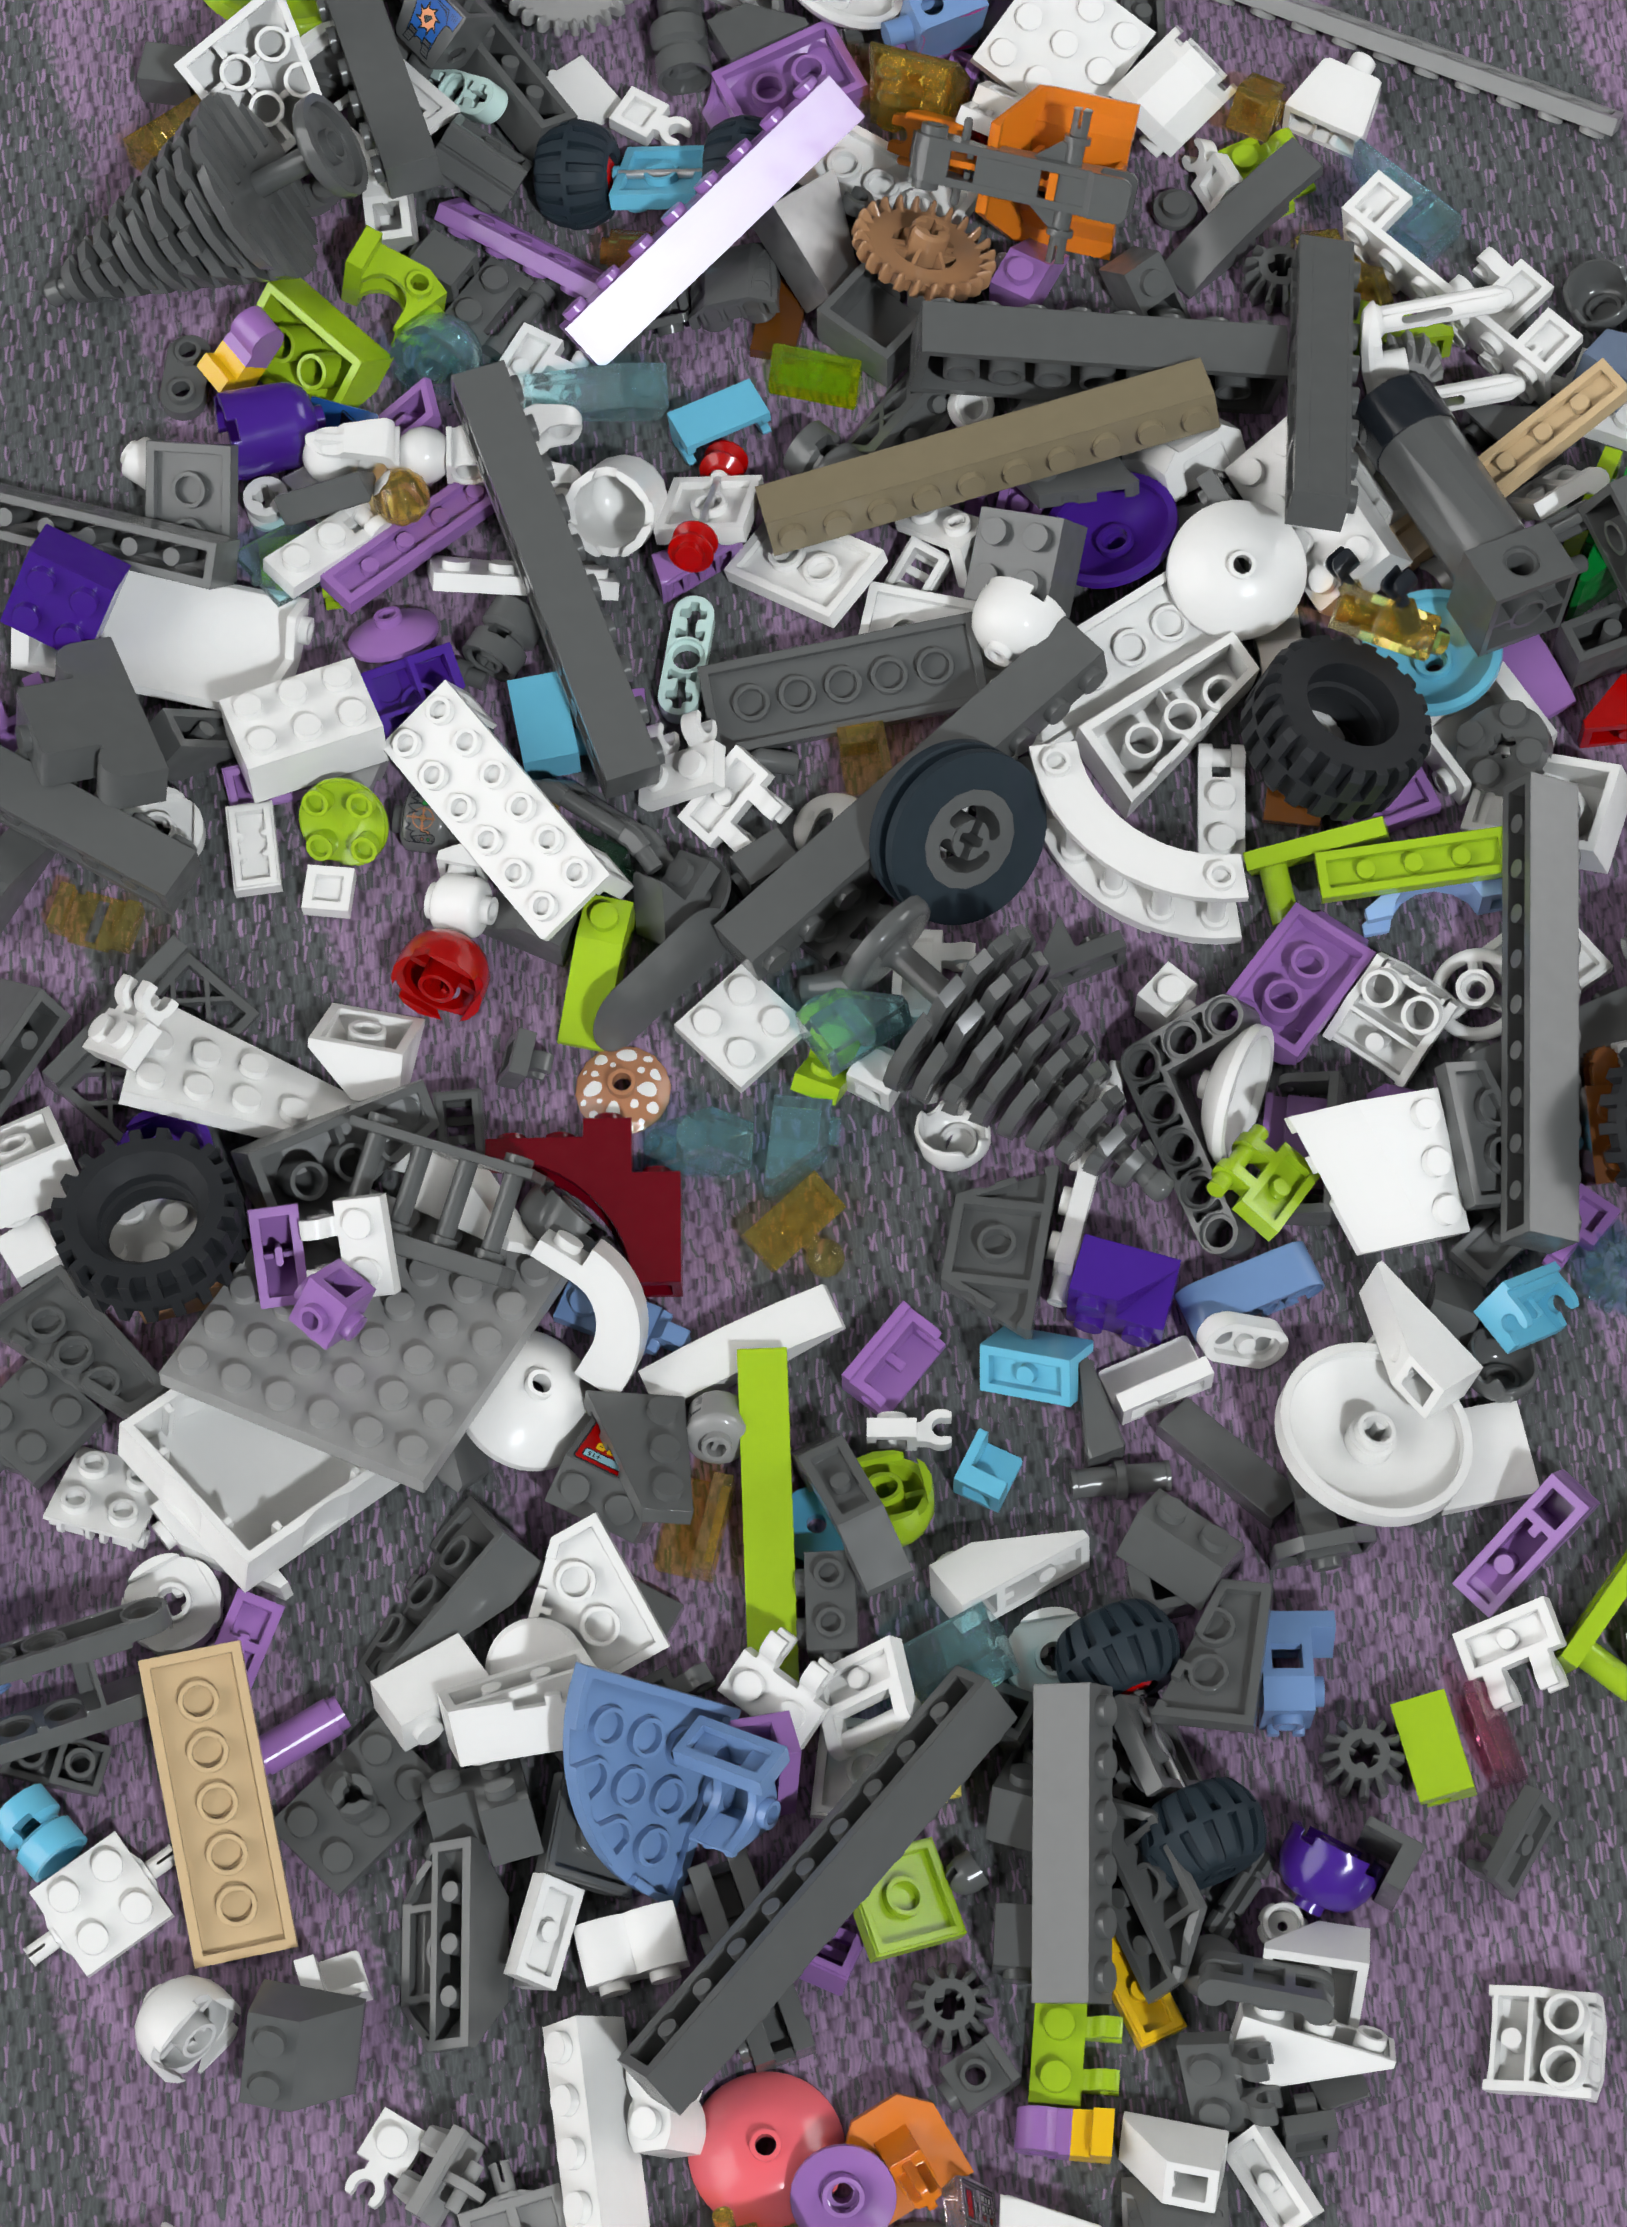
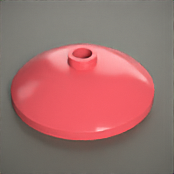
M773 2071L742 2075L722 2085L702 2105L706 2120V2138L701 2154L688 2156L691 2177L706 2205L720 2218L736 2227H797L798 2225L793 2217L790 2204V2189L794 2175L803 2161L817 2150L834 2144H845L842 2125L829 2101L820 2091L806 2081L789 2074ZM763 2137L773 2139L776 2143L774 2152L770 2155L759 2154L756 2150V2143L759 2139ZM837 2184V2185L833 2188V2190H832V2193H833V2194L836 2192V2190H837L839 2184Z

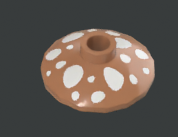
M623 1047L613 1052L601 1051L586 1062L577 1078L575 1096L580 1112L585 1118H594L595 1115L605 1112L618 1113L623 1117H632L635 1134L647 1130L661 1119L669 1105L671 1084L666 1068L654 1055L637 1047ZM619 1079H627L631 1082L630 1087L622 1091L614 1088V1084Z

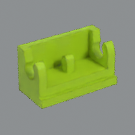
M1445 1689L1390 1704L1420 1804H1427L1429 1808L1477 1796Z

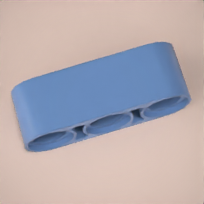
M1295 1241L1197 1280L1182 1288L1174 1297L1197 1342L1196 1335L1199 1327L1207 1317L1214 1313L1232 1311L1254 1316L1261 1313L1262 1317H1265L1299 1303L1297 1298L1306 1295L1307 1299L1317 1295L1324 1289L1325 1285L1304 1242Z

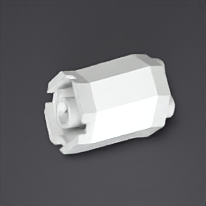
M1178 25L1108 93L1113 99L1141 104L1137 127L1144 134L1139 140L1156 158L1163 152L1171 158L1239 90L1234 83L1228 88L1221 83L1227 77L1226 73L1192 38L1184 43L1178 38L1184 32Z

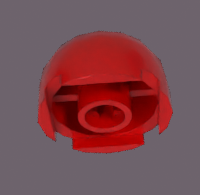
M435 928L416 935L404 946L394 964L391 980L392 984L396 980L401 988L398 996L402 1002L416 1013L442 1020L437 1010L439 1009L462 1015L460 1021H465L479 1011L488 989L490 971L486 955L477 943L465 934L455 930ZM459 987L460 995L457 998L452 999L457 991V988Z

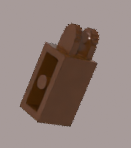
M1605 1045L1587 1050V1053H1583V1057L1580 1058L1582 1060L1580 1064L1582 1065V1069H1580L1582 1087L1579 1092V1121L1581 1123L1580 1136L1584 1144L1582 1149L1579 1150V1168L1581 1170L1580 1183L1585 1186L1616 1184L1617 1182L1614 1178L1621 1171L1617 1163H1606L1603 1153L1611 1149L1609 1135H1599L1598 1124L1608 1123V1108L1599 1106L1600 1095L1611 1094L1613 1084L1605 1077L1609 1068L1621 1067V1064L1618 1063L1620 1059L1617 1056L1618 1053L1614 1051L1615 1049H1611L1610 1046L1605 1047Z

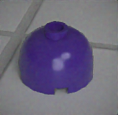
M1294 1820L1279 1852V1872L1282 1880L1297 1894L1293 1903L1301 1909L1321 1917L1324 1909L1345 1913L1357 1909L1368 1901L1377 1888L1386 1868L1374 1860L1371 1868L1368 1869L1370 1864L1359 1859L1362 1852L1312 1826L1309 1827L1306 1835H1304L1305 1829L1300 1821Z

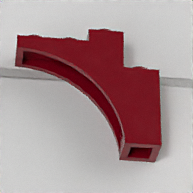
M605 1112L595 1115L594 1118H583V1137H575L568 1132H552L547 1134L546 1137L526 1138L525 1135L519 1133H504L499 1135L497 1139H485V1155L504 1160L506 1152L531 1159L535 1161L533 1170L549 1177L556 1182L553 1186L567 1191L589 1207L606 1224L616 1238L627 1262L639 1279L645 1298L683 1297V1186L681 1171H672L665 1166H650L644 1168L643 1172H634V1130L632 1117H623L618 1113ZM489 1170L491 1173H499L493 1170Z

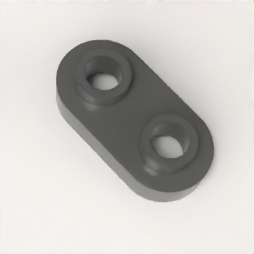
M186 335L179 337L170 344L167 350L160 389V400L165 413L175 420L187 421L194 419L204 411L207 404L210 382L198 369L197 364L206 352H212L209 344L199 336ZM186 352H195L192 357H182ZM180 391H189V393L183 397L176 396V394Z

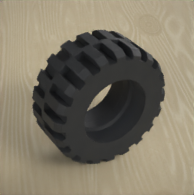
M1330 635L1312 636L1310 640L1308 638L1299 639L1292 642L1288 648L1282 649L1246 698L1240 720L1241 728L1243 729L1241 736L1245 751H1251L1252 754L1249 756V761L1256 773L1261 771L1265 776L1264 784L1272 792L1277 789L1286 797L1284 801L1294 808L1300 805L1307 809V814L1321 818L1326 814L1330 815L1331 820L1349 821L1351 817L1354 820H1361L1372 817L1374 813L1382 812L1388 808L1423 765L1424 759L1428 756L1431 747L1430 715H1425L1428 711L1427 703L1423 694L1416 693V682L1408 673L1404 675L1397 668L1399 663L1389 655L1387 658H1384L1376 653V647L1368 643H1363L1362 645L1355 644L1354 638L1337 636L1334 640H1331ZM1312 710L1328 714L1340 721L1353 733L1360 746L1348 743L1330 733L1318 721Z

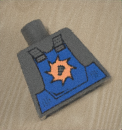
M404 0L396 24V33L413 51L408 63L429 80L433 70L460 69L465 66L494 25L497 16L481 0Z

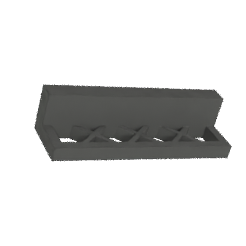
M909 369L848 440V443L865 455L941 433L951 423L947 410L950 394L911 392Z

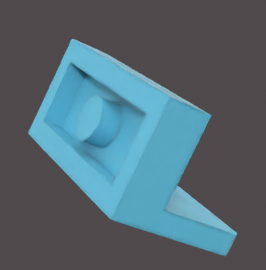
M1003 1326L980 1344V1390L1071 1407L1078 1401V1363L1093 1352L1094 1341L1034 1330L1032 1339H1024Z

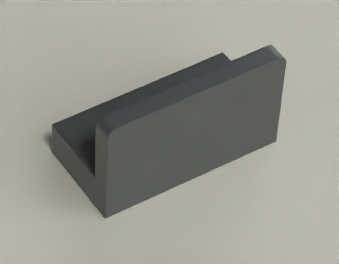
M1369 1816L1356 1846L1391 1865L1373 1902L1393 1911L1426 1845L1375 1817Z

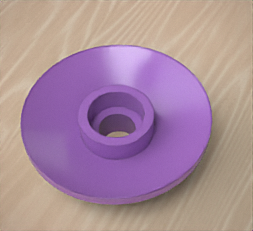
M385 607L377 611L372 618L363 622L352 632L348 646L351 654L360 661L383 663L399 660L415 654L429 645L438 634L439 623L437 617L425 609Z
M834 2144L817 2150L803 2161L796 2171L791 2184L790 2204L798 2227H887L896 2208V2186L888 2167L875 2153L854 2144ZM839 2183H846L852 2187L850 2195L845 2198L836 2197L832 2190Z

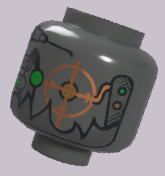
M417 790L407 795L404 805H395L392 817V832L400 833L401 843L406 850L438 854V850L459 844L460 841Z

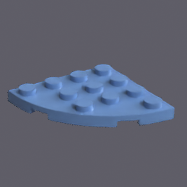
M576 1662L569 1685L563 1727L564 1772L568 1795L576 1820L586 1841L599 1860L612 1874L627 1886L659 1902L673 1900L675 1907H677L682 1887L688 1875L687 1869L691 1866L698 1844L689 1840V1835L708 1809L704 1806L703 1796L707 1785L713 1778L676 1765L672 1750L699 1715L728 1725L731 1720L739 1719L741 1709Z

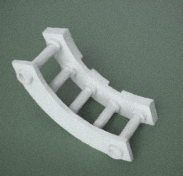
M1077 741L1029 746L1033 772L1046 805L1047 829L1043 846L1047 848L1051 857L1060 867V872L1084 897L1119 921L1147 933L1152 931L1165 936L1178 938V941L1214 945L1241 943L1242 935L1236 902H1248L1249 899L1241 854L1219 855L1192 852L1166 845L1148 837L1119 817L1097 792L1080 758Z

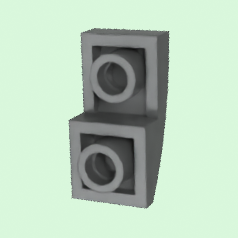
M81 1738L2 1764L0 1776L33 1784L41 1783L45 1787L98 1798L113 1747Z

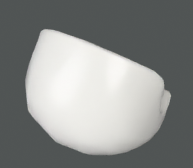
M942 1100L931 1112L927 1114L923 1111L919 1112L914 1129L915 1138L927 1162L939 1170L961 1171L971 1167L986 1155L991 1144V1127L989 1125L988 1128L968 1121L971 1113L967 1110L961 1116H953L941 1111L946 1102ZM951 1135H953L946 1149V1141Z

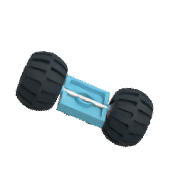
M739 115L725 119L710 130L704 145L627 147L622 162L617 141L607 128L596 122L582 119H572L563 122L558 127H554L546 132L539 139L536 146L533 175L539 209L546 220L557 226L573 230H585L595 228L611 219L616 210L640 213L647 210L670 209L679 201L685 205L697 194L693 187L705 174L712 169L718 173L730 162L726 155L736 144L744 138L751 142L763 130L759 124L764 118L752 115ZM789 190L780 199L787 196Z

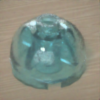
M444 313L419 316L400 332L390 350V358L392 359L395 355V361L398 365L395 374L407 390L423 377L430 378L432 385L440 384L446 380L451 372L457 374L483 366L482 345L476 333L465 322L455 316ZM451 384L433 386L435 394L452 400Z

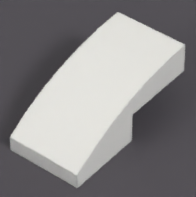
M985 81L978 84L972 101L961 105L955 122L964 126L965 119L971 117L973 119L972 130L989 137L991 122L1024 96L991 81Z

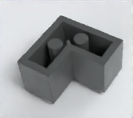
M520 1758L490 1762L460 1771L445 1769L433 1774L428 1780L420 1781L423 1804L434 1842L469 1836L476 1837L481 1846L488 1845L493 1867L544 1853L532 1799Z

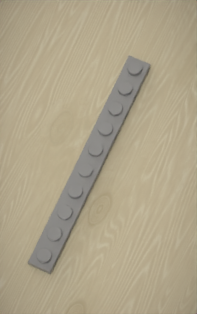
M1214 0L1230 6H1234L1236 1L1251 6L1250 13L1267 20H1275L1276 16L1292 21L1291 28L1305 34L1315 35L1318 30L1332 35L1331 41L1334 44L1347 49L1356 50L1358 45L1374 51L1372 56L1375 59L1385 63L1397 64L1398 60L1415 65L1413 71L1427 78L1438 79L1439 75L1454 79L1456 80L1454 86L1472 94H1479L1481 90L1497 95L1496 101L1504 106L1521 109L1523 104L1539 110L1537 116L1543 120L1562 124L1565 119L1580 125L1579 131L1593 138L1604 139L1605 134L1613 136L1618 131L1624 113L1312 0Z

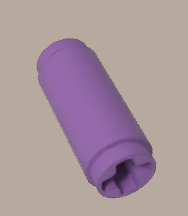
M334 1695L327 1700L321 1699L259 1735L266 1776L270 1773L274 1775L341 1736L344 1734V1730L351 1727Z

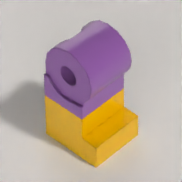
M251 306L234 319L230 333H227L214 353L206 352L197 367L218 393L225 390L255 386L284 341V334L262 307Z
M1040 2105L1019 2106L1016 2110L1014 2152L1024 2155L1046 2156L1048 2159L1110 2164L1115 2108L1094 2107L1093 2110Z

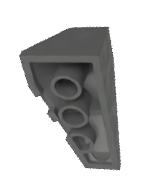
M424 1080L414 1081L280 1130L230 1151L247 1196L254 1207L263 1208L297 1203L300 1220H307L308 1216L318 1215L320 1209L334 1213L332 1201L348 1196L368 1135L367 1132H363L348 1124L351 1115L368 1119L370 1111L397 1119V1129L427 1137L440 1126ZM387 1139L374 1180L393 1163L401 1161L412 1151L413 1146Z
M471 1495L438 1532L429 1548L438 1553L426 1575L420 1576L413 1573L405 1586L410 1592L407 1597L408 1605L403 1613H393L385 1619L356 1667L370 1687V1681L457 1633L463 1638L512 1605L523 1592L529 1590L535 1584L540 1571L543 1569L544 1562L536 1553Z

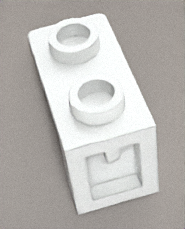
M946 506L895 521L898 532L914 536L949 550L958 587L965 589L979 517Z

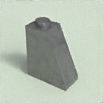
M833 169L778 200L752 225L806 314L821 306L857 268L839 183Z

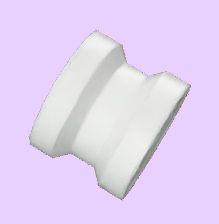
M262 476L256 478L247 485L243 493V502L249 521L256 529L262 532H276L286 526L274 502V497L288 491L286 485L275 477Z

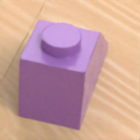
M1028 238L1010 247L991 279L989 301L997 302L1001 306L1023 307L1028 304L1042 305L1068 262L1070 255H1064V264H1054L1055 258L1051 263L1046 262L1045 257L1048 246L1032 238Z

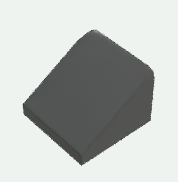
M1363 2074L1307 2082L1309 2091L1314 2092L1318 2112L1335 2109V2112H1339L1369 2102L1372 2097Z

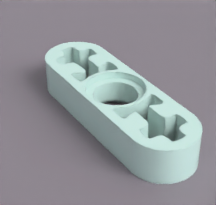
M456 69L433 70L429 78L433 85L439 84L438 89L452 101L457 91L464 85L460 96L454 103L460 107L461 114L471 121L489 125L496 122L506 110L508 104L507 92L488 78ZM481 97L485 102L478 103L479 98Z
M687 596L677 602L671 619L658 690V705L661 715L667 721L675 724H681L683 714L700 710L702 701V690L697 667L708 665L715 628V615L712 604L700 596ZM692 611L700 612L701 619L696 623L695 638L688 636L687 618H690ZM691 651L699 656L700 661L691 669H681L674 664V658L681 652ZM678 681L686 683V702H683L681 708H673L672 700L677 696Z

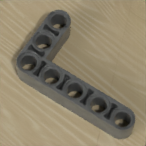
M1221 994L1132 1043L1122 1054L1120 1067L1165 1170L1175 1182V1192L1199 1244L1205 1251L1230 1261H1238L1244 1259L1252 1252L1256 1240L1253 1227L1232 1210L1239 1200V1195L1233 1190H1228L1221 1198L1212 1196L1206 1203L1202 1204L1201 1192L1212 1179L1211 1172L1216 1163L1207 1148L1201 1125V1112L1185 1080L1214 1064L1221 1051L1243 1030L1255 1024H1261L1260 1016L1254 1007L1231 995ZM1237 1010L1238 1020L1235 1026L1226 1030L1225 1022L1228 1015ZM1196 1033L1197 1041L1195 1047L1185 1054L1184 1045L1187 1038ZM1155 1057L1156 1063L1153 1072L1144 1077L1143 1071L1146 1062L1150 1058ZM1174 1098L1175 1106L1172 1114L1168 1118L1163 1119L1164 1105ZM1193 1140L1194 1150L1191 1157L1186 1161H1182L1181 1154L1184 1145ZM1231 1225L1233 1229L1232 1239L1226 1246L1222 1247L1220 1235L1223 1229Z

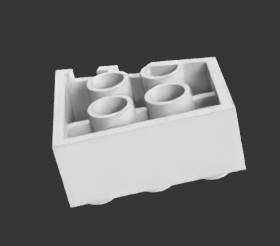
M286 0L250 1L174 64V67L201 100L210 93L214 96L218 92L230 95L237 106L241 102L245 104L262 120L281 144L285 153L297 145L292 124L295 103L311 93L322 95Z
M1438 1087L1354 1101L1284 1118L1291 1133H1298L1309 1154L1305 1159L1312 1173H1319L1332 1197L1329 1204L1357 1256L1434 1242L1470 1232Z

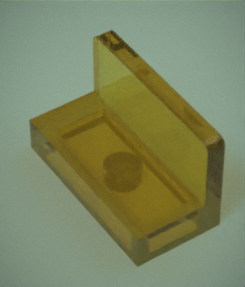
M714 1472L712 1482L691 1478L694 1511L691 1524L665 1523L655 1562V1569L658 1572L713 1583L735 1492L734 1475Z

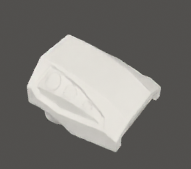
M1380 952L1376 954L1364 974L1349 992L1322 1036L1329 1041L1333 1040L1385 1073L1395 1081V1085L1405 1088L1461 1004L1446 989L1408 964Z
M1489 1985V1996L1492 1997V2025L1487 2078L1483 2079L1482 2090L1496 2094L1560 2097L1597 2103L1604 2082L1607 2022L1603 1997L1593 1992L1569 1991L1541 1986Z

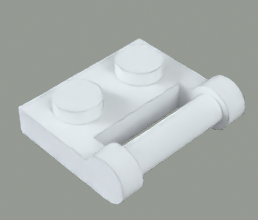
M1557 465L1515 490L1506 499L1516 514L1525 519V521H1543L1567 509V504L1585 493L1595 495L1610 483V477L1608 472L1601 467H1588L1580 471L1570 465Z
M888 1635L832 1664L838 1668V1671L820 1696V1699L831 1707L821 1722L829 1753L838 1762H843L855 1756L858 1748L903 1727L922 1705L914 1694L901 1638ZM889 1697L891 1698L892 1709L849 1730L847 1729L846 1718Z

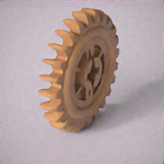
M901 194L896 198L892 209L890 208L887 196L881 199L879 206H877L875 201H871L867 209H861L851 230L853 235L852 245L857 251L858 259L862 263H866L865 268L871 274H879L878 280L882 283L893 284L892 289L898 292L908 291V295L916 299L919 295L923 296L926 301L936 298H949L962 302L968 300V297L980 295L982 290L989 287L996 270V262L994 261L996 251L993 249L989 251L991 245L990 238H986L978 244L982 232L981 227H977L971 233H965L969 223L968 216H965L959 224L954 225L951 223L954 212L953 207L949 208L946 215L938 217L936 214V200L931 203L926 212H922L919 207V196L913 199L910 209H906L903 203V195Z

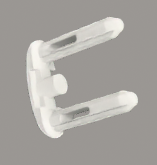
M1490 285L1383 306L1377 305L1374 300L1370 301L1361 314L1359 336L1360 367L1367 394L1386 382L1387 378L1409 374L1405 347L1382 351L1381 338L1385 333L1498 313L1513 302L1514 295L1512 290L1499 285ZM1448 307V308H1446V309H1441V310H1436V311H1431V312H1425V313H1420V314H1415V315L1404 316V315H1407V314L1418 313V312H1423V311H1428V310H1434V309H1439V308ZM1504 373L1434 387L1449 410L1457 411L1511 401L1524 392L1526 383L1521 376Z

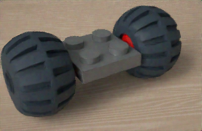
M1133 1598L1113 1602L1079 1618L1063 1631L1058 1638L1055 1649L1057 1676L1060 1683L1091 1682L1113 1687V1697L1117 1704V1719L1112 1726V1736L1119 1745L1124 1747L1132 1764L1129 1768L1130 1775L1136 1786L1147 1797L1164 1798L1150 1808L1158 1813V1823L1150 1825L1151 1831L1145 1832L1140 1838L1139 1845L1143 1861L1160 1867L1166 1873L1165 1880L1174 1890H1178L1179 1882L1163 1849V1846L1167 1844L1177 1861L1186 1871L1192 1874L1198 1889L1202 1890L1233 1877L1260 1858L1265 1851L1267 1827L1263 1809L1253 1794L1232 1778L1213 1777L1203 1780L1178 1726L1151 1722L1150 1714L1160 1698L1148 1696L1155 1694L1171 1681V1674L1178 1660L1181 1659L1178 1633L1166 1614L1145 1599ZM1141 1821V1823L1139 1824V1828L1146 1824L1148 1821Z

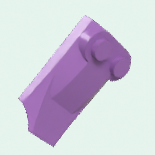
M820 21L711 72L710 94L702 115L710 129L725 119L739 115H752L764 118L778 106L784 110L796 98L792 94L793 90L810 75H813L815 78L819 75H830L858 107L862 102V97L869 94L868 84L834 25Z
M1297 902L1226 992L1227 995H1231L1254 1007L1260 1016L1261 1024L1272 1029L1274 1036L1273 1061L1283 1065H1296L1306 1057L1312 1042L1376 956V952L1368 947V939L1322 910L1312 912ZM1237 1010L1228 1015L1225 1022L1227 1030L1235 1026L1238 1020Z

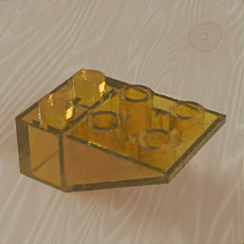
M871 41L869 46L870 123L877 124L881 129L888 132L906 131L904 127L892 124L895 113H906L909 110H928L956 119L961 105L970 101V76L958 62Z

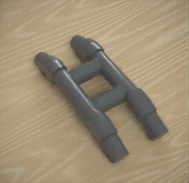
M532 779L551 802L562 806L625 846L648 876L658 870L663 876L665 875L668 866L673 862L674 858L667 850V844L654 829L646 824L641 825L589 793L587 788L577 782Z

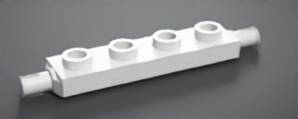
M1111 1060L1109 1062L1112 1075L1098 1097L1100 1100L1104 1093L1115 1085L1118 1086L1124 1095L1122 1090L1125 1079L1121 1072V1061ZM1095 1145L1087 1152L1084 1151L1081 1158L1070 1164L1069 1170L1076 1171L1077 1175L1073 1188L1064 1186L1058 1214L1066 1216L1062 1232L1052 1231L1047 1249L1046 1259L1054 1261L1052 1276L1054 1277L1047 1303L1058 1308L1067 1307L1069 1286L1098 1176L1086 1173L1082 1169L1089 1155L1096 1149Z

